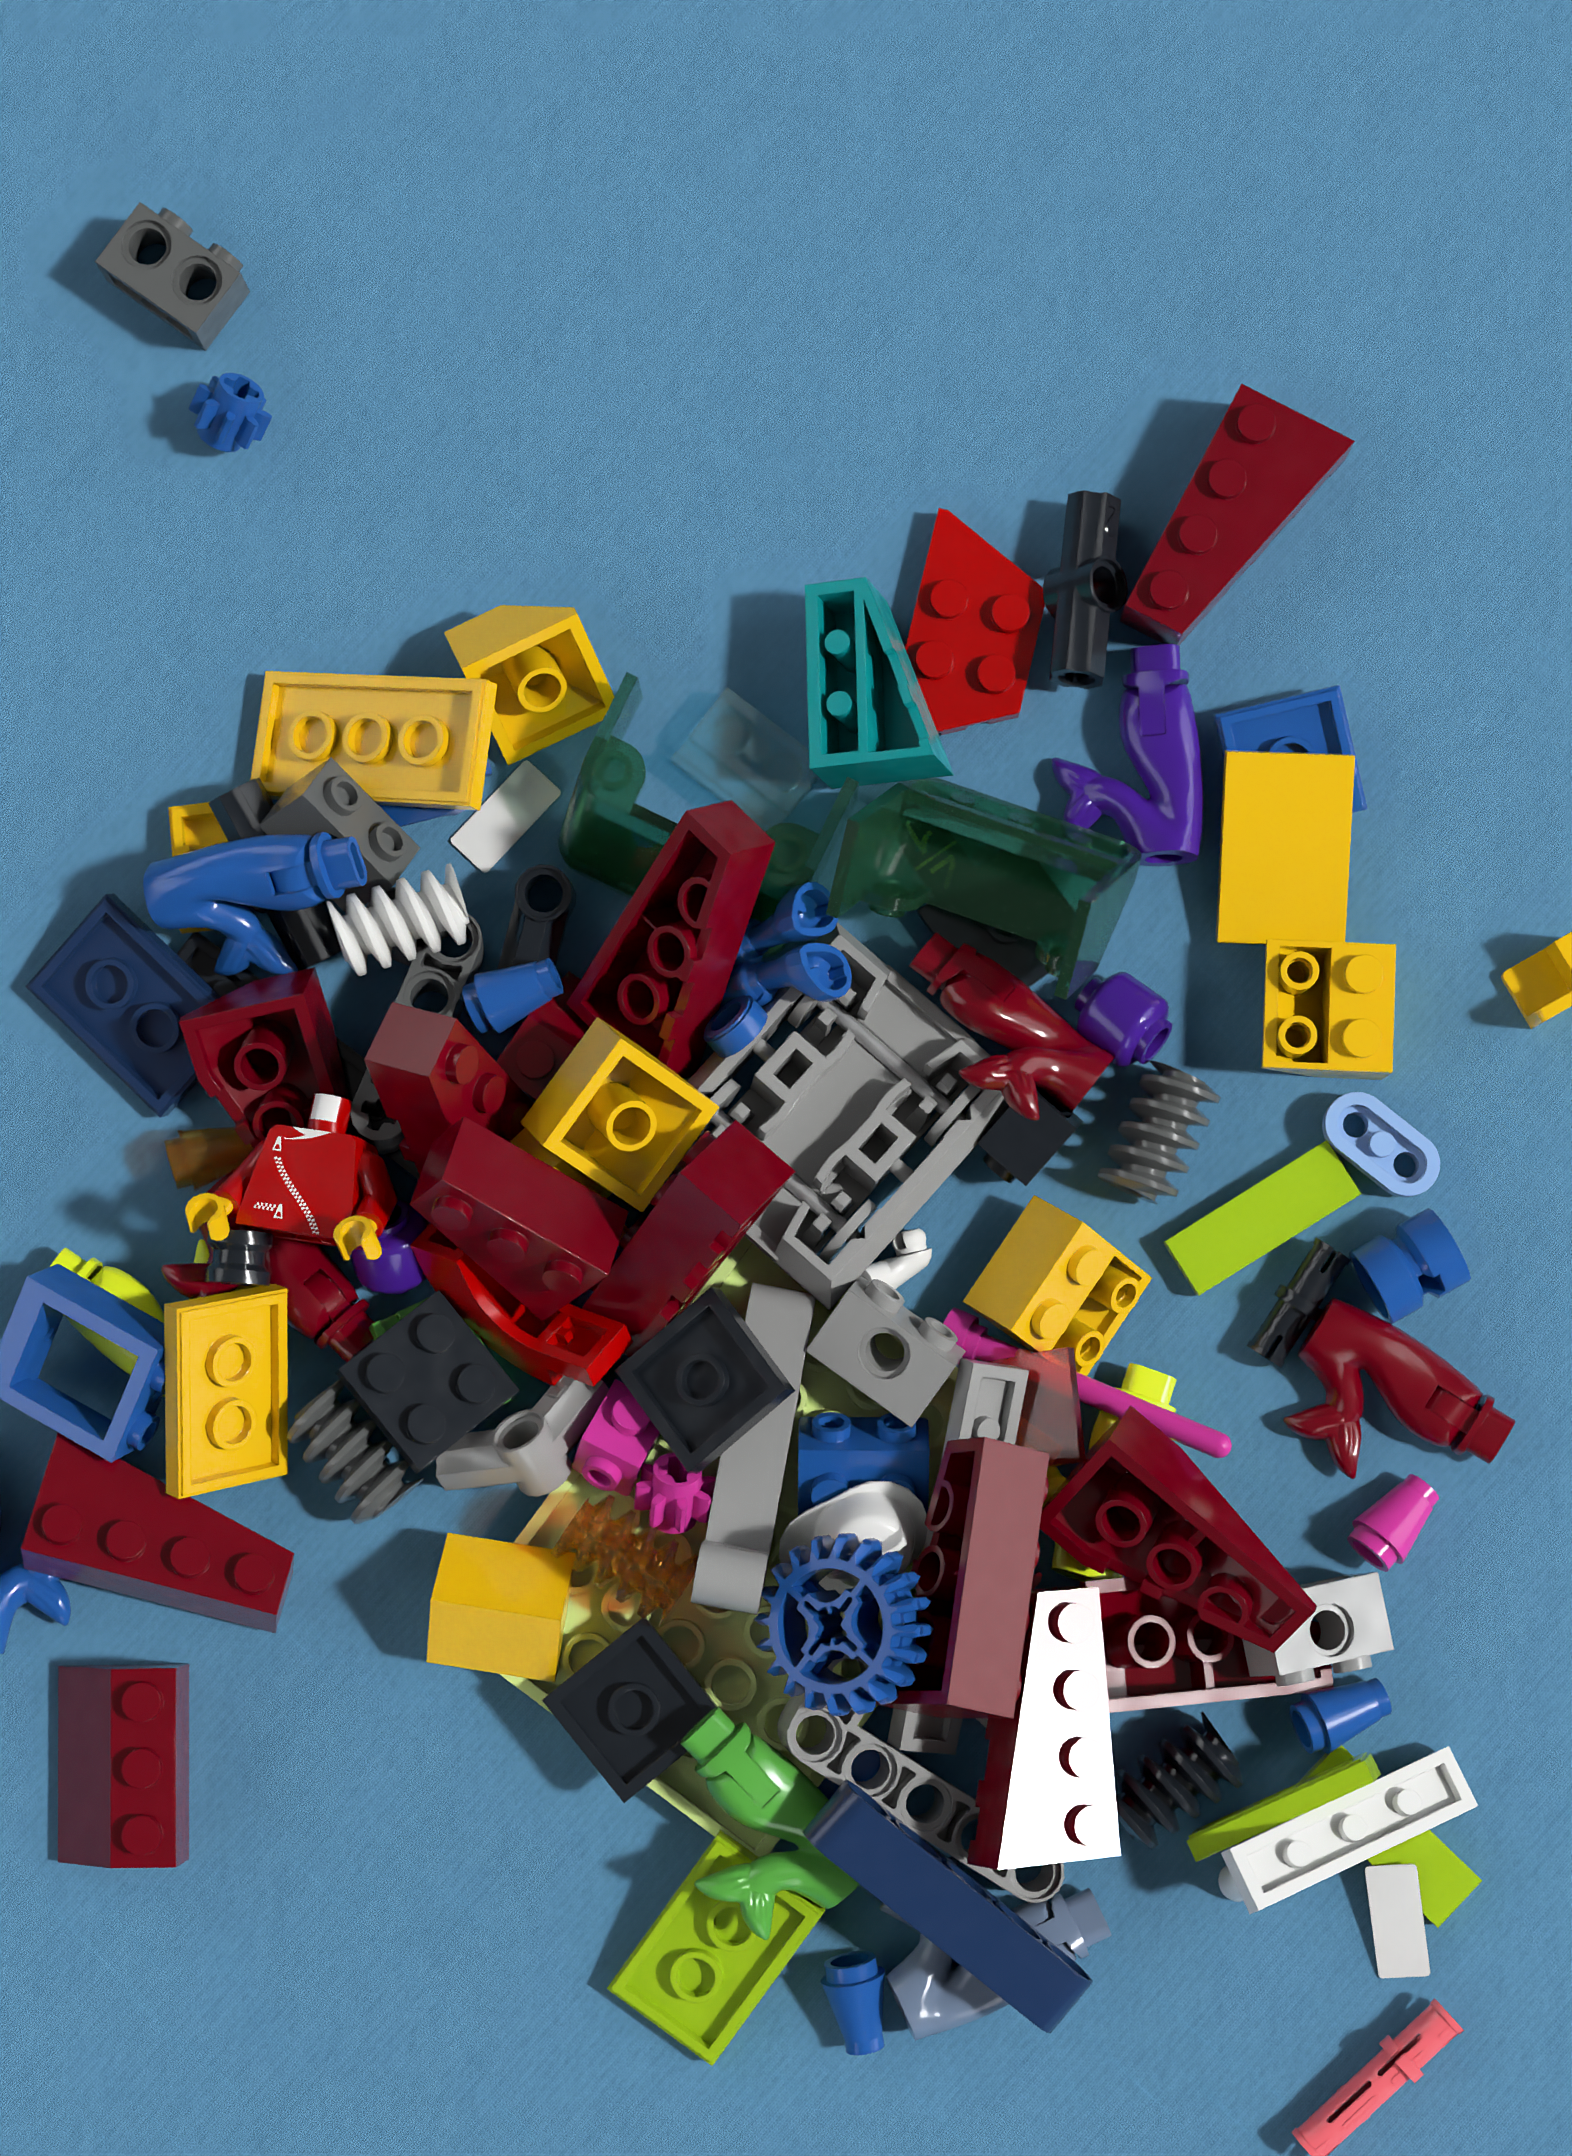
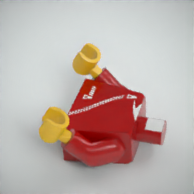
M314 1094L307 1129L278 1124L273 1125L269 1129L266 1139L258 1143L236 1170L212 1194H199L187 1202L185 1214L190 1232H196L203 1223L208 1222L207 1227L210 1238L215 1241H222L227 1238L230 1232L228 1218L236 1217V1224L251 1231L274 1234L273 1237L336 1246L344 1261L350 1259L354 1249L364 1251L367 1259L375 1260L382 1254V1247L378 1237L381 1236L395 1208L397 1195L385 1162L378 1156L377 1147L359 1137L346 1134L352 1101L334 1095Z

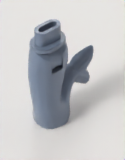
M952 1856L948 1858L956 1866H958V1860ZM1090 1888L1066 1899H1063L1061 1894L1057 1893L1052 1897V1906L1046 1900L1039 1903L1026 1902L1011 1909L1074 1961L1077 1959L1075 1953L1080 1959L1089 1956L1087 1947L1112 1936ZM884 1903L880 1905L881 1911L910 1925ZM921 1933L920 1942L915 1950L886 1975L894 1999L915 2041L975 2021L1009 2005L961 1965L952 1969L953 1959Z

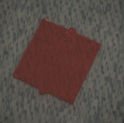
M1064 1347L1031 1353L1025 1349H1018L1014 1357L987 1361L1029 1370L1015 1445L1049 1453L1048 1468L1084 1462L1086 1457L1074 1348Z

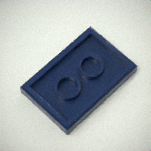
M114 893L106 894L25 987L160 1118L170 1114L198 1082L179 1020L182 1016L220 998V996Z

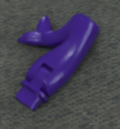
M1159 644L1135 647L1130 649L1131 673L1122 677V683L1126 690L1123 691L1119 705V731L1124 749L1145 784L1150 798H1144L1120 780L1102 776L1091 768L1054 757L1051 760L1054 777L1057 783L1070 796L1063 814V834L1066 841L1071 843L1104 814L1113 818L1118 825L1132 863L1143 866L1186 864L1198 859L1203 823L1201 752L1191 694L1187 687L1189 674L1187 671L1180 669L1179 645Z

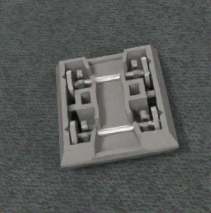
M838 922L833 931L819 937L814 943L831 945L840 950L846 957L852 974L851 987L848 992L833 1001L821 1002L806 996L796 988H779L773 1000L763 1006L768 1015L767 1021L754 1040L730 1057L721 1058L714 1052L687 1081L719 1106V1109L697 1139L712 1124L715 1127L710 1132L715 1137H718L737 1120L796 1171L745 1234V1237L807 1292L816 1297L828 1310L837 1303L1009 1108L1001 1091L983 1090L967 1083L959 1074L960 1069L991 1055L897 971L881 961ZM818 1008L821 1009L800 1034L794 1031L777 1050L766 1042L784 1021H788L795 1028H798ZM833 1022L837 1023L838 1025L830 1032ZM754 1054L758 1055L766 1063L754 1075L750 1089L725 1114L723 1111L741 1088L732 1078ZM968 1086V1088L958 1097V1095ZM935 1109L937 1112L930 1119L931 1113ZM941 1116L923 1139L931 1147L940 1139L941 1141L918 1168L913 1171L902 1161V1158ZM683 1158L672 1173L678 1175L687 1166ZM890 1172L903 1182L901 1187L881 1209L879 1208L875 1212L878 1206L868 1199L857 1210ZM830 1226L832 1229H831L830 1232L825 1236L826 1230H827L828 1227ZM832 1238V1240L827 1244V1246L823 1249L820 1255L817 1256L816 1254Z

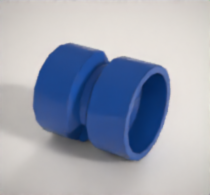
M1430 1208L1398 1224L1395 1238L1389 1239L1379 1235L1349 1253L1352 1266L1364 1290L1380 1315L1390 1324L1422 1308L1425 1294L1429 1293L1440 1298L1469 1282L1471 1279L1469 1269L1458 1245L1442 1220Z

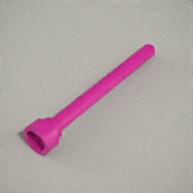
M954 1307L943 1323L957 1336L958 1341L956 1344L966 1351L962 1356L963 1359H980L985 1362L1017 1366L1029 1370L1028 1380L1118 1418L1131 1405L1171 1440L1214 1458L1226 1457L1231 1451L1232 1443L1226 1434L987 1335L988 1328L979 1325V1317Z

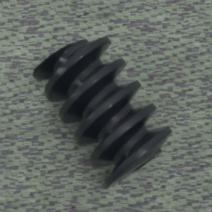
M1203 1711L1201 1712V1718L1205 1729L1204 1734H1200L1187 1724H1184L1179 1729L1184 1748L1180 1750L1165 1739L1158 1743L1163 1763L1159 1765L1146 1755L1141 1754L1137 1757L1141 1773L1140 1779L1137 1780L1123 1769L1116 1772L1120 1793L1116 1795L1117 1818L1133 1840L1136 1838L1151 1849L1159 1845L1154 1828L1156 1823L1172 1834L1180 1830L1175 1812L1176 1809L1180 1808L1194 1819L1201 1815L1197 1794H1203L1215 1804L1223 1800L1218 1784L1220 1778H1223L1237 1789L1244 1785L1239 1762Z

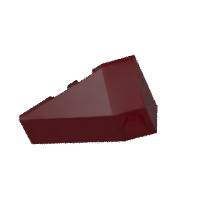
M1127 1577L1082 1581L1079 1583L1080 1587H1099L1109 1713L1298 1694L1334 1687L1331 1664L1313 1668L1315 1680L1295 1685L1277 1687L1275 1676L1250 1677L1242 1638L1201 1620L1198 1610L1164 1594L1158 1600L1140 1592L1142 1584ZM1311 1621L1310 1635L1316 1645L1320 1639L1321 1629L1319 1622Z

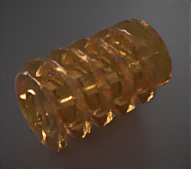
M609 1494L594 1505L589 1503L588 1498L551 1551V1555L558 1559L575 1548L577 1551L572 1569L576 1573L583 1572L594 1563L598 1564L594 1585L601 1589L618 1578L620 1581L615 1599L622 1604L637 1593L641 1594L637 1615L644 1619L658 1608H661L663 1612L659 1624L660 1627L694 1578L698 1555L694 1554L681 1564H676L675 1559L679 1547L678 1541L673 1539L656 1550L653 1546L658 1530L657 1527L648 1526L635 1535L632 1533L636 1512L630 1509L613 1520L610 1518L615 1500L613 1496Z

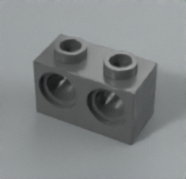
M139 202L96 259L95 263L106 281L206 351L250 293L240 273L243 265L236 257L218 244L212 243L209 249H206L189 237L193 232L192 228L172 211L163 207L157 214ZM152 244L166 246L165 254L158 262L150 265L138 263L139 254L145 247ZM202 279H211L217 282L214 292L208 298L203 300L187 298L188 291L195 282Z

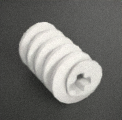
M451 863L446 864L445 884L443 885L439 883L430 870L421 872L420 892L417 893L405 878L396 880L395 900H391L380 885L371 888L369 908L364 906L355 893L346 896V913L343 916L340 915L330 901L326 902L345 962H348L358 976L366 975L367 955L373 954L384 969L391 967L392 947L397 946L408 961L416 959L417 939L422 938L433 953L441 951L442 931L447 930L458 945L465 944L466 924L470 922L462 892Z

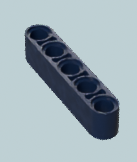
M845 1780L803 1830L804 1836L824 1856L1046 2033H1051L1093 1983L1090 1976L1073 1959L851 1781Z

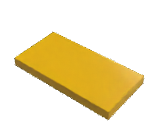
M265 671L250 780L260 778L272 800H279L287 788L332 757L378 805L480 811L497 684L487 679Z

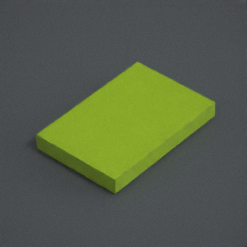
M721 1829L607 1987L610 1992L711 2066L717 2061L825 1911L824 1908L794 1891L782 1890L776 1893L770 1938L764 1940L756 1936L748 1928L742 1917L739 1903L715 1900L700 1892L694 1885L696 1880L735 1864L751 1863L758 1858L757 1855Z

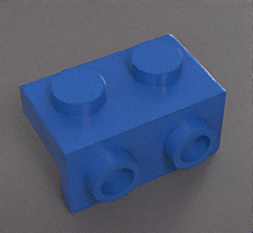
M825 1412L815 1417L804 1416L799 1418L798 1516L849 1488L868 1481H891L908 1488L922 1502L927 1514L930 1455L928 1419L918 1418L911 1428L892 1413L882 1415L881 1417H847L837 1412Z

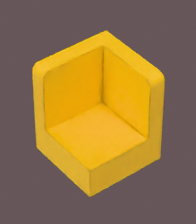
M1572 932L1507 969L1501 975L1504 985L1531 1029L1572 1006Z

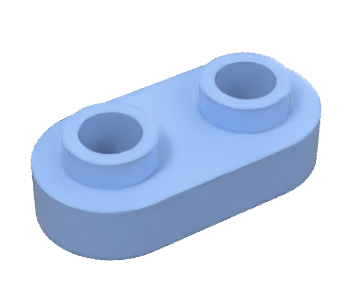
M1351 1092L1337 1098L1326 1109L1322 1120V1131L1325 1140L1329 1142L1335 1152L1387 1193L1403 1198L1413 1197L1425 1192L1434 1184L1440 1171V1158L1437 1149L1429 1139L1377 1098L1363 1092ZM1347 1115H1357L1364 1121L1365 1130L1361 1137H1351L1344 1131L1343 1121ZM1406 1154L1413 1159L1415 1171L1411 1177H1401L1395 1172L1393 1163L1397 1155Z

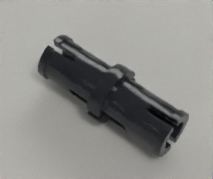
M1315 1238L1313 1241V1246L1287 1287L1280 1284L1274 1293L1279 1298L1252 1341L1250 1340L1247 1344L1249 1348L1281 1368L1285 1363L1284 1360L1309 1321L1312 1319L1317 1322L1322 1315L1323 1310L1319 1308L1320 1304L1344 1267L1351 1261L1344 1254L1333 1250V1247L1318 1238Z

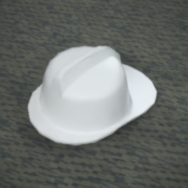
M868 1481L849 1488L843 1493L804 1511L789 1522L780 1538L779 1559L781 1563L791 1564L789 1551L801 1545H807L811 1548V1540L814 1537L830 1535L835 1540L841 1533H855L860 1543L868 1538L882 1541V1555L886 1552L894 1551L904 1555L898 1574H902L906 1571L908 1565L919 1557L925 1545L928 1528L924 1522L927 1514L922 1502L908 1488L891 1481ZM837 1569L826 1575L819 1584L826 1591L836 1590L839 1594H842L845 1589L854 1588L860 1579L851 1573Z

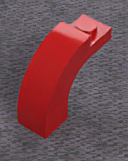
M431 1223L410 1245L423 1273L436 1292L440 1290L465 1323L480 1336L482 1342L517 1368L547 1384L555 1386L564 1375L594 1387L633 1343L625 1324L569 1303L544 1321H541Z

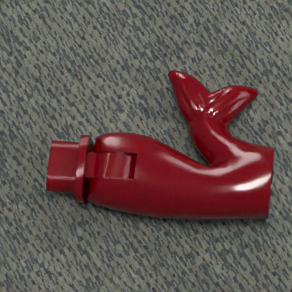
M936 932L919 951L909 967L931 983L927 989L929 994L933 996L939 989L942 990L940 995L941 1005L952 1017L967 1028L1012 1050L1006 1055L990 1056L959 1070L960 1076L974 1087L983 1090L1001 1091L1005 1101L1014 1112L1033 1121L1040 1118L1036 1086L1046 1092L1064 1110L1072 1113L1114 1059V1056L1081 1036L1023 981L1000 964L979 952L976 953V948L966 943H963L958 949Z
M236 1168L222 1177L206 1193L212 1194ZM236 1217L228 1218L230 1230L251 1231L236 1224ZM208 1222L203 1223L199 1227L209 1252L207 1263L166 1264L161 1267L166 1281L178 1293L190 1299L232 1292L239 1286L204 1282L205 1268L213 1260V1249L207 1243ZM273 1237V1247L265 1255V1267L271 1273L270 1284H277L287 1288V1323L303 1336L314 1339L315 1345L321 1350L330 1346L347 1363L374 1341L369 1327L375 1322L365 1313L369 1303L365 1299L358 1301L359 1297L352 1283L321 1244Z
M1334 1297L1323 1308L1322 1315L1317 1322H1314L1297 1354L1326 1390L1325 1403L1299 1411L1283 1419L1292 1432L1304 1438L1313 1440L1324 1439L1334 1464L1343 1474L1351 1479L1356 1477L1362 1439L1360 1418L1363 1413L1364 1395L1360 1377L1361 1369L1365 1370L1370 1376L1389 1410L1403 1427L1430 1444L1440 1447L1451 1446V1450L1458 1456L1462 1455L1466 1450L1487 1464H1490L1515 1424L1514 1419L1493 1407L1495 1398L1488 1394L1483 1395L1473 1382L1426 1345L1387 1321Z

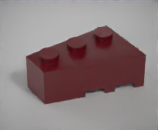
M392 1002L364 1058L387 1117L398 1120L405 1138L399 1144L404 1160L415 1162L419 1175H421L432 1141L462 1117L469 1118L510 1142L525 1128L521 1121L534 1104L457 1018Z
M465 1116L432 1141L410 1205L541 1321H544L609 1275L629 1213L624 1208Z

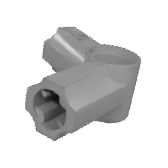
M563 1375L555 1386H551L531 1410L526 1409L512 1414L504 1419L494 1430L467 1433L436 1458V1477L445 1491L516 1483L521 1492L527 1496L538 1497L554 1491L570 1475L572 1463L568 1453L582 1438L608 1393V1387L602 1380L593 1387Z

